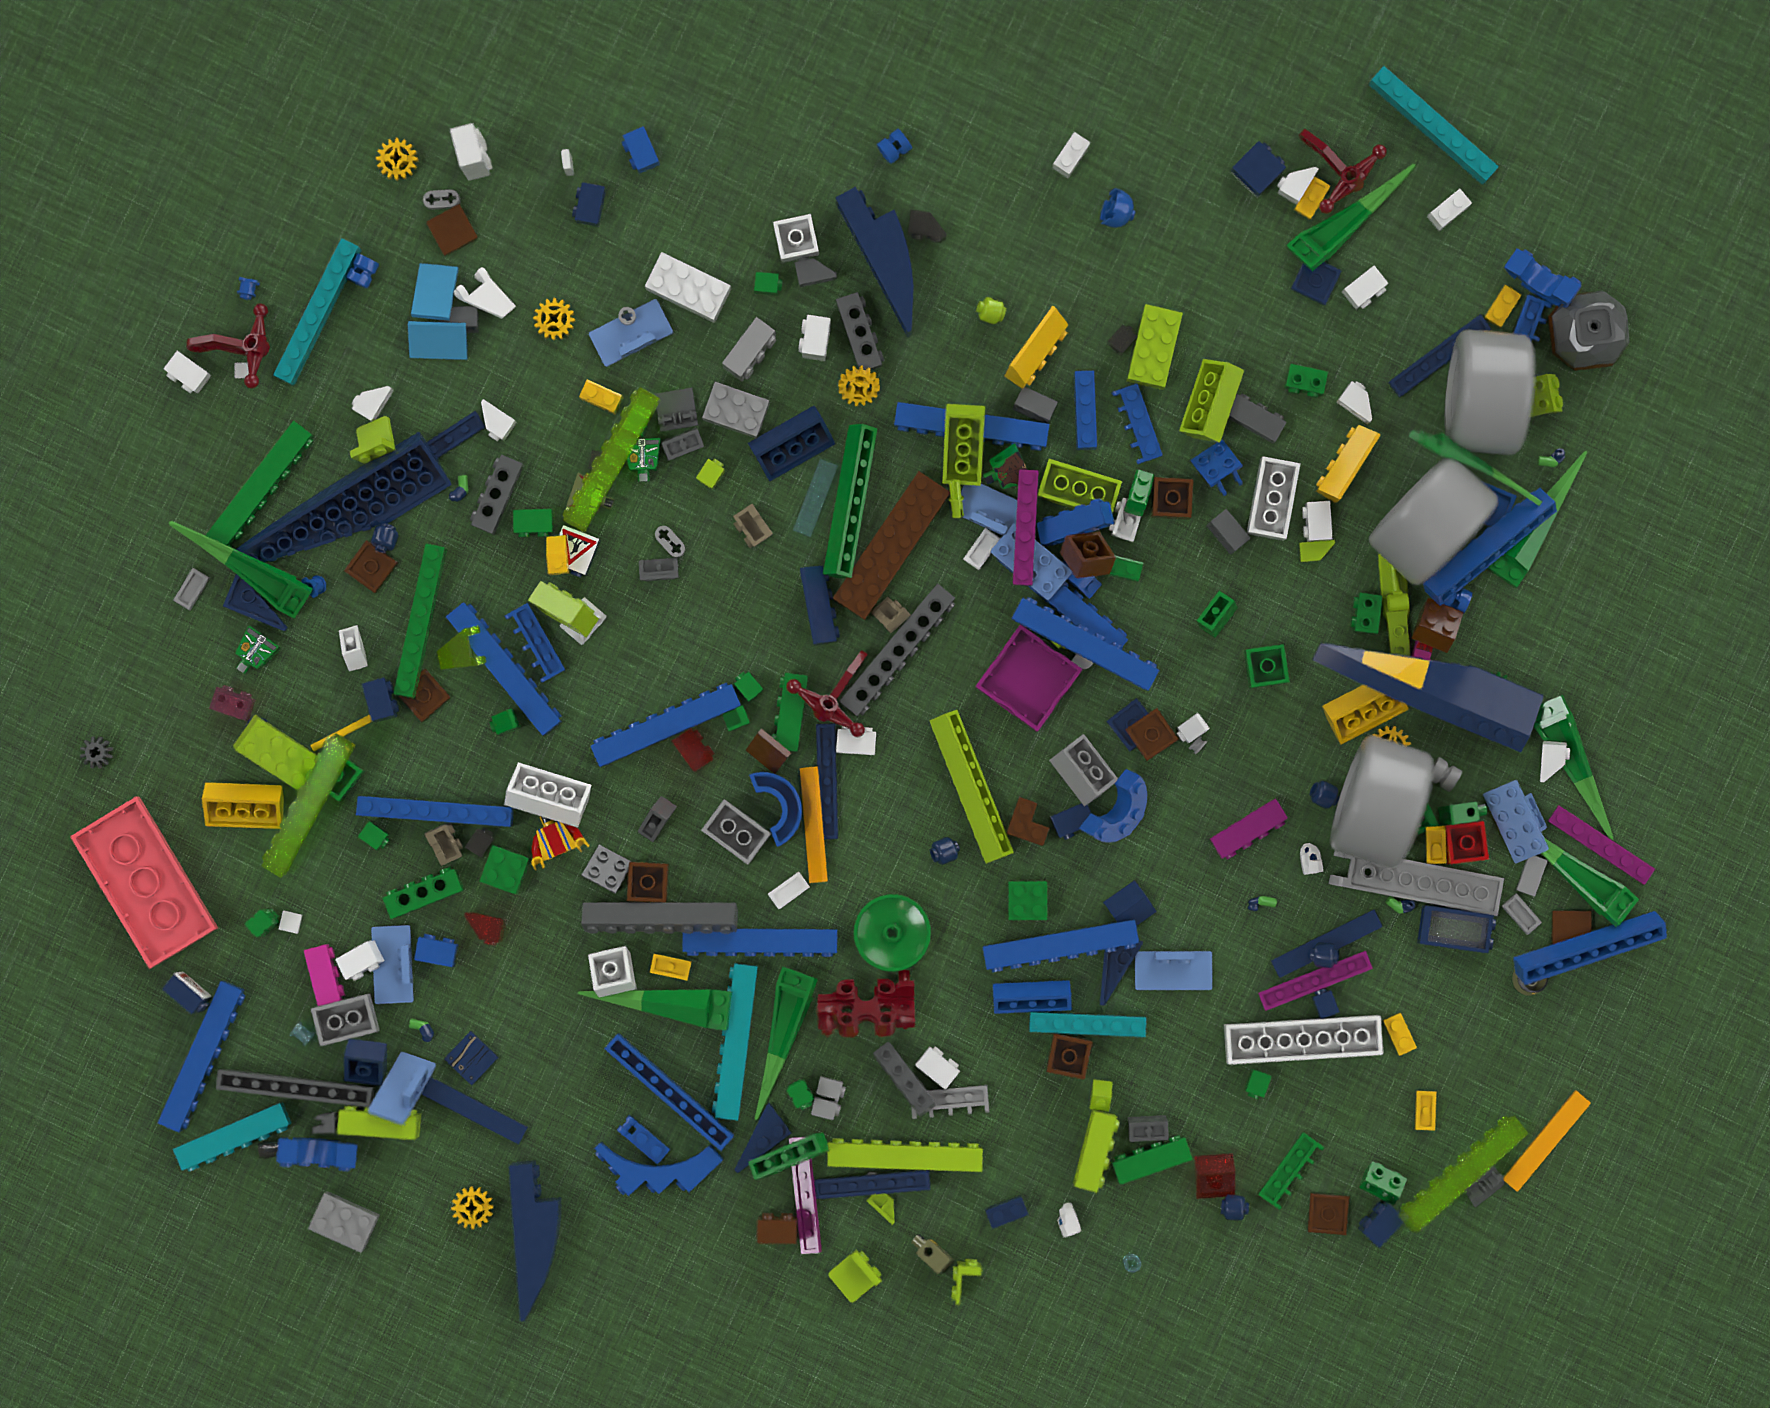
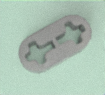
M454 190L429 191L423 196V202L428 209H449L460 203V197ZM452 194L456 200H453V203L450 204L448 200H443V198H449V195ZM430 196H433L435 199H440V201H434V205H431L430 202H427V200L430 199Z
M667 526L657 528L655 537L666 551L675 558L683 556L685 546L674 532ZM667 530V536L671 540L667 542L665 538L660 539L661 534L659 532ZM673 542L676 546L680 544L681 552L679 554L677 552L672 553L673 547L670 543Z

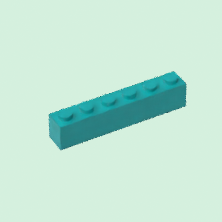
M1029 1012V1032L1145 1037L1146 1017Z
M281 1102L173 1149L181 1170L188 1169V1172L199 1168L198 1164L203 1161L208 1164L217 1160L216 1156L223 1153L224 1156L234 1153V1148L240 1145L242 1149L252 1145V1140L256 1138L262 1141L271 1137L270 1132L275 1130L277 1133L288 1129L287 1125L292 1122L284 1103Z

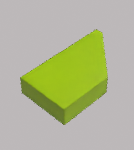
M1335 540L1299 543L1300 562L1320 561L1334 545Z
M874 1194L866 1200L892 1225L895 1223L894 1199L889 1194Z

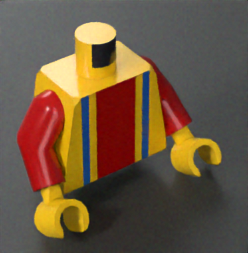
M541 816L539 818L544 828L536 831L537 834L533 837L531 848L533 868L536 870L537 864H541L542 868H545L543 861H547L574 848H578L582 852L581 846L585 844L589 847V844L577 827L562 822L554 823L552 819Z

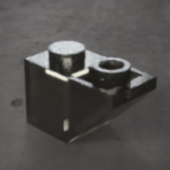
M911 210L908 236H911V239L923 240V238H929L931 242L941 243L942 240L946 241L945 231L930 212Z

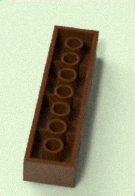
M918 471L853 567L852 578L845 579L833 600L865 621L949 497L950 492Z

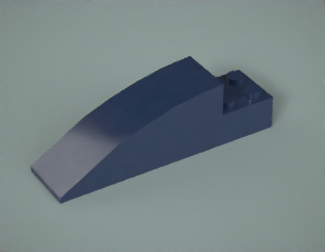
M854 187L835 197L836 205L906 336L910 337L914 286L908 247L895 210L875 219V214L871 207L867 208L865 205L866 198L862 190L858 191Z
M536 1161L512 1162L509 1165L520 1321H525L549 1275L556 1251L561 1222L562 1197L539 1199L541 1196V1184H537V1178L540 1176V1167L536 1165Z

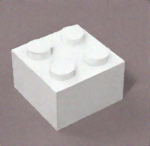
M811 214L773 222L782 263L798 260L802 257L819 255Z
M807 315V320L803 319L801 331L804 334V339L800 338L799 352L802 353V358L825 361L831 326L830 318Z
M626 946L588 955L593 988L598 997L636 989L631 954Z

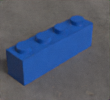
M1075 371L1074 395L1077 450H1096L1094 371Z
M1095 499L1090 501V505H1078L1074 507L1075 510L1061 511L1058 513L1059 516L1044 517L1042 522L1036 523L1041 545L1053 546L1064 542L1066 535L1090 533L1114 525L1110 502Z
M1070 980L993 984L994 1014L1071 1010Z

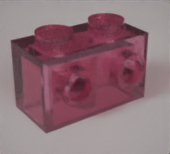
M223 685L222 688L216 687L209 709L248 721L256 699L251 698L252 694L241 691L240 694L233 692L234 688Z

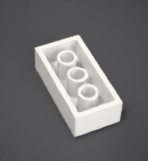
M472 123L450 129L460 168L468 181L491 175L489 169H492V164L488 154H486L488 150L479 128L475 129Z
M662 252L645 285L647 291L714 323L731 291L729 284Z
M1262 457L1260 459L1247 534L1282 541L1287 539L1300 463L1269 457Z
M518 763L507 788L504 805L578 827L588 803L592 785Z

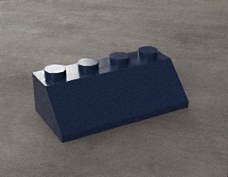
M815 406L808 408L748 443L769 482L836 444Z
M823 566L800 568L814 646L837 642L836 638L840 637L838 626L833 624V619L836 618L835 608L830 607L829 600H833L831 588L827 589L826 581L830 580L828 575L823 574Z

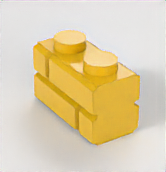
M588 379L579 396L581 400L615 415L623 400L621 394Z

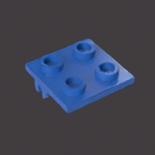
M1223 440L1190 460L1209 486L1216 485L1223 496L1227 495V492L1220 480L1230 473L1239 486L1243 484L1237 473V470L1243 467V465Z

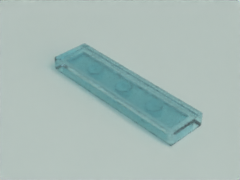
M822 459L819 460L793 531L808 537L812 536L838 465Z

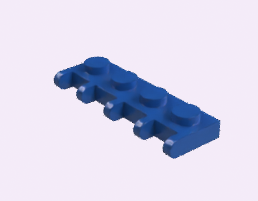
M1527 295L1513 334H1523L1530 341L1539 342L1540 338L1534 336V332L1538 322L1545 324L1547 321L1540 318L1544 306L1551 308L1553 304Z
M1138 383L1112 392L1113 396L1121 395L1124 406L1118 408V411L1126 410L1131 423L1124 426L1125 430L1132 428L1137 442L1130 444L1131 448L1139 446L1142 458L1136 460L1137 464L1163 456Z
M528 603L505 615L506 620L514 617L519 628L513 631L514 634L522 631L528 644L522 647L523 650L526 651L531 648L538 661L532 664L533 668L541 665L546 676L540 679L542 683L565 671L563 664Z

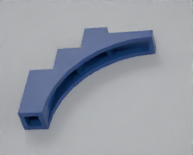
M603 1142L595 1147L597 1151L595 1153L601 1161L606 1160L610 1164L608 1168L614 1175L619 1174L621 1176L616 1180L618 1184L616 1188L621 1194L624 1195L626 1193L628 1196L645 1180L648 1182L646 1186L649 1190L659 1194L675 1178L678 1180L676 1184L681 1190L690 1192L723 1160L711 1145L685 1161L659 1166L639 1164L627 1160L613 1152Z

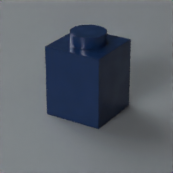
M1323 988L1315 991V995L1311 996L1320 1019L1339 1013L1331 990L1326 991Z

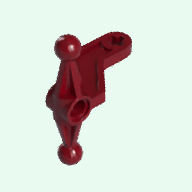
M1303 129L1298 135L1308 147L1321 155L1340 177L1329 199H1323L1319 203V210L1324 214L1331 213L1334 209V204L1345 196L1361 190L1377 159H1383L1387 155L1386 147L1378 144L1373 147L1372 155L1355 166L1346 167L1327 144L1308 130Z
M261 303L255 305L253 314L256 316L251 333L244 340L210 334L189 338L186 348L189 351L198 353L221 350L247 356L249 374L245 376L244 384L247 388H256L259 384V378L256 375L262 358L268 354L270 349L264 326V317L268 314L267 306Z
M863 650L860 651L830 695L821 696L804 689L796 679H791L787 682V691L791 694H799L813 709L812 711L818 720L834 722L850 729L852 736L856 738L861 737L865 733L863 724L859 722L853 723L839 708L836 700L868 654Z

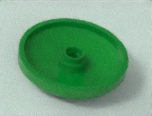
M888 894L871 900L862 908L854 925V941L860 955L871 966L883 971L896 972L912 967L922 959L930 944L931 927L926 913L915 901L902 895Z

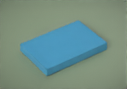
M420 263L411 310L412 317L450 321L458 267Z
M408 321L410 358L467 360L466 323Z

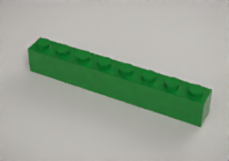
M293 420L205 536L231 547L235 540L238 541L244 534L242 530L246 525H251L256 517L254 515L258 510L261 511L266 506V499L269 495H274L278 490L279 482L289 476L291 472L289 469L292 465L298 464L301 460L302 452L312 446L314 442L312 439L315 436Z
M853 424L848 427L823 570L824 575L835 578H852L878 428L865 424Z
M425 544L393 693L397 696L416 698L447 553L445 547Z

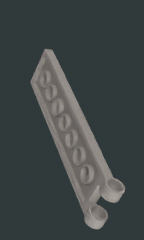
M1336 850L1334 851V856L1350 859L1347 878L1330 875V885L1477 913L1498 915L1504 878L1403 859L1400 865L1395 868H1387ZM1367 868L1371 870V874L1369 876L1365 875L1364 873L1365 869Z

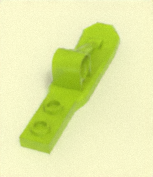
M1378 554L1381 596H1383L1382 613L1388 627L1390 654L1410 656L1407 623L1410 606L1407 579L1382 555Z

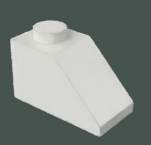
M1318 168L1304 169L1289 173L1287 178L1282 177L1277 185L1280 188L1278 194L1298 204Z
M1351 382L1337 403L1368 424L1372 420L1368 392L1365 391V387L1361 383Z
M386 386L362 392L360 396L357 395L354 398L352 409L372 422L376 420L394 390Z
M483 399L481 405L486 429L490 432L489 436L496 441L499 439L505 441L517 422Z
M358 626L339 630L342 655L348 670L353 671L368 666Z
M1197 713L1177 727L1179 732L1176 734L1182 742L1190 743L1210 728Z
M1543 741L1540 782H1545L1565 765L1566 759L1569 760L1570 748H1566V742Z

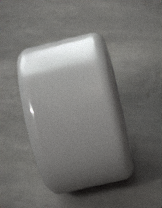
M1464 330L1456 338L1446 386L1445 435L1470 452L1514 455L1523 445L1530 419L1534 387L1533 345L1526 335Z
M1444 457L1382 519L1369 536V543L1410 583L1420 585L1438 571L1478 530L1496 508L1498 498L1464 464Z
M1371 735L1366 737L1354 756L1340 794L1330 835L1332 848L1338 852L1387 868H1395L1400 865L1413 841L1428 797L1434 766L1430 754L1378 736Z

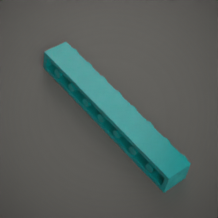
M1385 66L1372 78L1368 84L1482 185L1499 167Z
M341 238L273 374L276 378L292 386L295 385L347 281L345 277L349 269L354 267L353 261L357 253L360 254L362 251L359 246Z
M735 963L734 967H730L729 978L732 979V986H728L727 991L732 992L728 1030H722V1036H725V1043L720 1045L719 1055H723L722 1063H718L717 1074H720V1082L715 1084V1093L718 1094L717 1101H713L712 1113H716L715 1118L739 1120L758 966Z

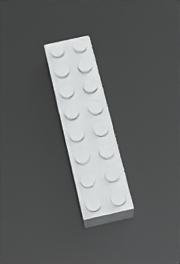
M1379 1015L1224 1024L1227 1064L1383 1055L1381 1018Z

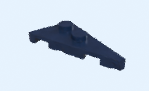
M236 574L223 607L286 632L288 627L254 588Z
M1143 941L1136 943L1134 948L1125 949L1124 946H1118L1117 951L1104 953L1100 1005L1107 1003L1143 945Z
M770 1103L767 1104L734 1169L736 1173L747 1167L749 1161L760 1157L792 1133Z

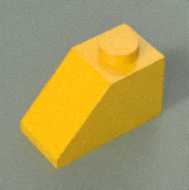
M566 535L546 537L548 574H570Z

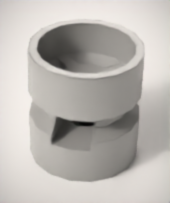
M1438 757L1434 762L1431 781L1434 783L1440 782V787L1450 792L1459 780L1462 771L1455 766L1448 767L1447 761Z

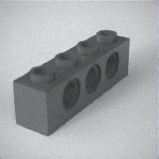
M858 292L836 299L858 369L861 365L863 370L869 367L870 371L882 367L881 362L884 361L881 350L877 351L875 344L878 343L875 332L871 333L869 326L872 325L869 314L865 315L863 308L866 307L863 296L859 297ZM852 310H857L860 312V316L857 319H852L849 313ZM858 328H863L866 330V335L858 337L855 331ZM864 346L872 348L870 355H864L861 352Z
M502 454L500 458H496L493 464L495 469L493 475H489L485 483L487 489L485 493H481L477 503L480 505L477 511L474 510L471 515L470 521H472L471 525L492 535L495 534L523 470V463ZM501 472L508 473V479L504 482L499 481V474ZM495 489L501 492L498 499H492L491 493ZM486 507L493 508V514L489 517L483 514Z
M889 1041L873 1053L876 1061L920 1118L936 1106L933 1098Z

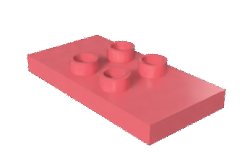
M136 796L70 836L149 969L154 968L218 929V926L140 797Z

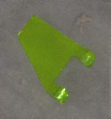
M479 626L464 628L437 651L441 670L479 666L486 663L485 656L472 657L469 636L480 633Z

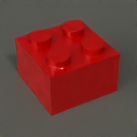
M1484 821L1445 826L1447 864L1489 859Z

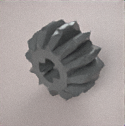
M91 737V743L88 740L84 741L87 747H80V750L85 751V754H81L80 758H86L84 761L85 765L90 763V768L94 769L97 764V767L101 769L103 767L102 762L105 765L109 764L106 758H113V755L108 754L109 751L113 750V747L107 748L110 743L108 740L103 742V737H99L97 740L95 737ZM98 749L100 755L93 754V751Z

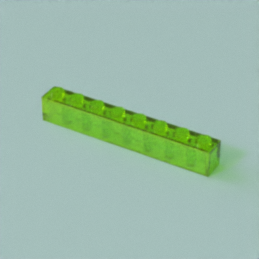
M639 387L638 391L636 389L633 391L630 400H632L630 405L623 408L620 414L622 419L619 424H614L610 432L612 433L609 440L606 439L601 447L603 452L600 457H595L591 464L593 467L590 474L586 473L582 480L583 486L581 490H576L572 497L574 502L571 507L567 506L563 512V521L583 533L586 532L661 402L659 397Z
M337 733L326 738L323 743V747H325L323 752L319 753L314 760V763H316L315 767L307 773L305 777L307 781L305 785L299 788L296 794L298 795L296 802L293 801L288 808L290 812L288 817H285L279 825L281 828L279 834L276 833L271 840L273 844L271 849H267L262 857L264 862L261 866L280 878L287 874L356 746L354 743Z
M1515 1116L1502 1117L1497 1122L1498 1126L1495 1129L1490 1128L1483 1134L1485 1137L1481 1141H1475L1470 1146L1471 1150L1469 1152L1460 1154L1453 1166L1450 1164L1443 1169V1175L1439 1178L1438 1176L1433 1178L1428 1183L1430 1186L1426 1190L1422 1189L1415 1194L1416 1199L1412 1202L1408 1201L1401 1207L1402 1211L1397 1215L1412 1233L1419 1232L1529 1134Z

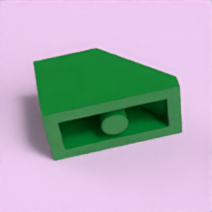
M508 709L491 716L490 727L492 732H496L497 735L520 729L516 712L513 709Z

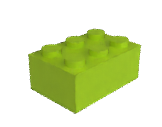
M540 581L528 599L529 602L544 614L586 638L599 620L593 614L595 611L587 606L585 602L578 598H573L571 594L564 590L560 591L557 586L550 582L545 584Z

